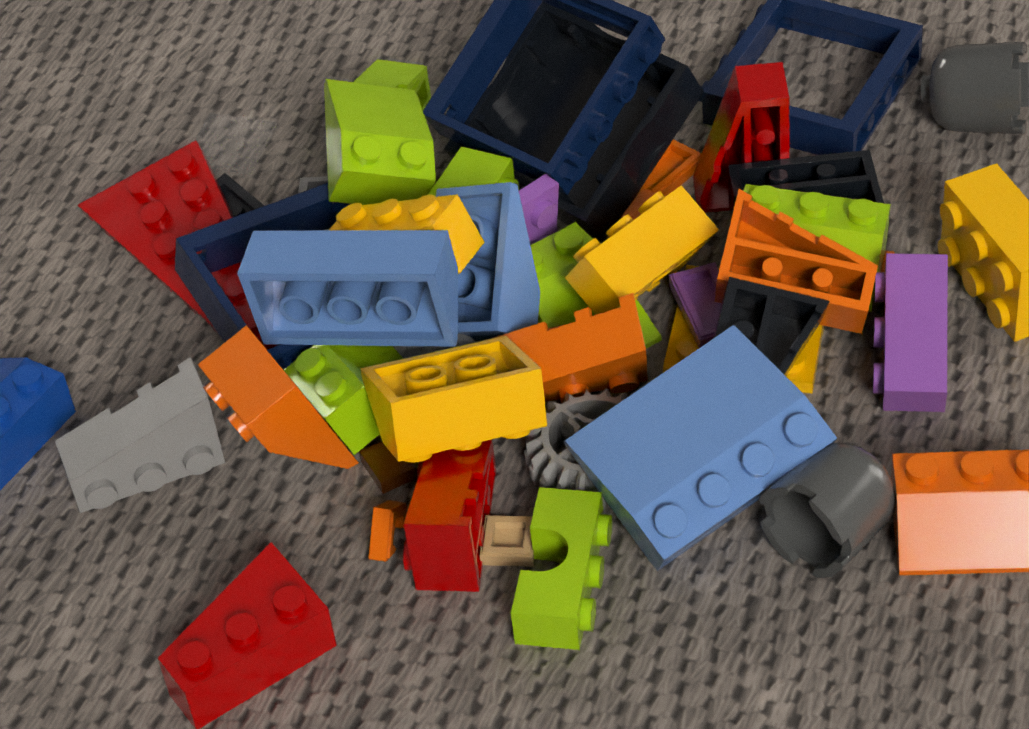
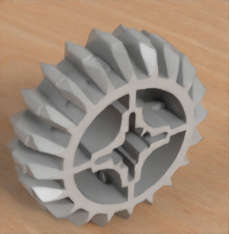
M586 388L583 396L576 398L566 392L562 404L552 401L548 402L546 409L547 426L531 430L526 436L525 462L526 466H529L530 478L535 487L599 492L566 445L565 450L560 454L556 452L564 444V440L628 397L627 392L615 398L612 397L607 388L600 395H591ZM602 496L604 511L607 506V502Z

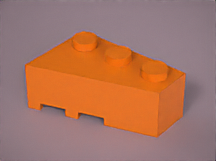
M738 189L718 272L714 302L722 303L729 277L828 300L830 302L819 325L862 334L878 265L824 235H821L820 238L794 224V219L782 212H779V214L772 212L752 201V195Z
M634 293L618 297L619 308L594 316L589 307L575 311V322L548 328L546 322H541L497 336H507L541 368L545 402L560 399L561 403H563L566 392L576 398L583 396L586 388L590 393L602 391L606 388L610 389L611 393H625L638 388L640 382L648 381L646 347Z

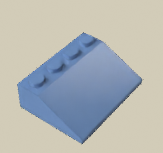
M732 325L564 440V444L597 490L602 492L605 501L650 563L658 571L757 502L773 484L793 468L834 443L837 437L808 398L736 326Z

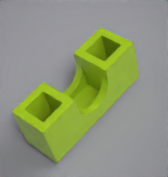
M539 487L530 525L534 559L555 561L560 563V565L547 571L520 570L511 609L515 644L580 650L583 631L592 632L595 625L596 600L590 598L592 588L602 587L604 556L598 555L600 546L609 547L612 515L604 514L602 492Z

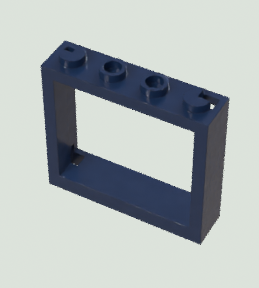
M494 0L424 108L423 113L426 120L440 135L470 149L512 158L514 170L536 180L547 174L559 183V191L568 195L575 182L584 176L588 162L599 144L605 141L611 133L613 122L625 103L629 102L635 95L638 82L645 71L659 57L662 44L666 39L651 16L613 0ZM542 2L627 37L626 42L549 163L464 124Z
M767 0L765 4H761L758 7L755 18L749 27L742 29L737 38L736 45L729 55L725 54L721 58L718 70L710 81L707 80L703 83L702 89L704 93L699 99V102H702L703 124L713 125L734 67L755 64L778 30L784 28L884 54L842 120L789 106L790 148L815 155L862 151L921 59L923 25L823 0Z
M328 183L176 238L175 271L224 343L245 327L246 323L211 273L242 262L253 231H311L331 228L337 221L336 215L350 204L334 202L333 204V202H329ZM278 345L267 351L284 370L303 351L311 348L313 345Z

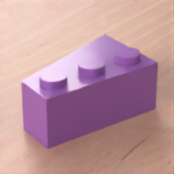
M886 253L885 272L876 273L874 302H883V317H874V347L883 348V363H874L873 393L883 394V411L945 412L947 398V254Z

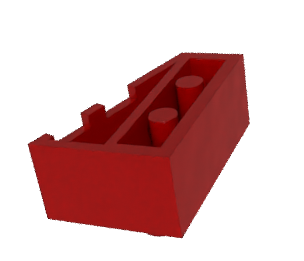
M783 62L734 67L693 175L696 203L705 213L730 211L728 165L790 158L789 93Z
M492 440L483 441L479 447L472 450L459 451L450 449L433 453L432 457L428 460L418 462L417 482L403 523L406 536L403 564L405 571H412L416 590L479 592L483 562L480 561V550L484 543L485 515H490L497 471Z
M270 542L158 657V661L169 695L194 728L200 729L331 650L337 644L328 607L274 544Z

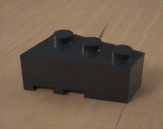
M870 150L728 165L729 210L731 218L738 189L744 191L745 184L768 185L779 189L808 193L818 192L829 196L867 199L873 202L884 203Z
M729 277L714 338L732 325L736 326L787 376L820 324L830 301Z

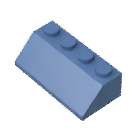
M448 230L252 232L237 275L263 344L456 347L458 340V266Z

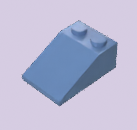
M506 182L436 189V197L458 194L485 242L462 272L458 274V334H465L479 342L537 324L540 287L517 184Z

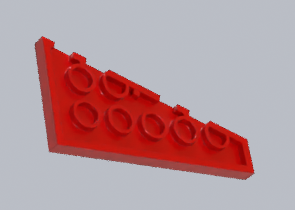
M195 140L78 204V207L89 219L101 227L109 237L121 245L136 261L216 331L175 271L176 238L234 217L204 151ZM241 262L211 273L248 328L266 350L277 346L266 345L262 342L237 275Z

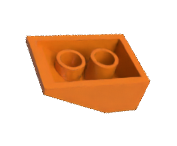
M247 325L198 364L210 380L203 387L204 390L222 411L229 406L232 407L235 412L227 419L246 442L255 436L270 453L349 469L359 463Z

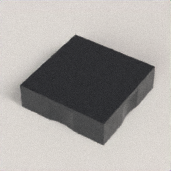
M542 2L508 54L499 74L485 90L464 124L549 163L626 40L613 37L592 22ZM661 53L656 61L649 65L638 82L635 95L629 102L625 103L613 122L611 133L605 141L599 144L589 160L584 176L575 182L568 195L559 191L558 220L567 225L576 222L592 238H597L602 243L609 238L606 232L621 219L704 93V90L687 65ZM449 140L444 150L453 159L460 147L465 146ZM514 170L515 179L519 182V190L535 181V179Z

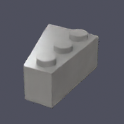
M191 357L178 364L180 372L154 387L149 382L136 390L139 397L116 412H113L109 407L55 440L80 513L94 508H106L122 498L143 491H155L166 483L189 475L204 474L213 467L225 463L209 398Z

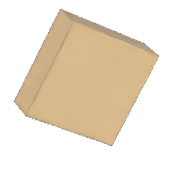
M485 515V536L483 547L480 550V561L483 562V565L534 567L535 559L530 533L532 516Z

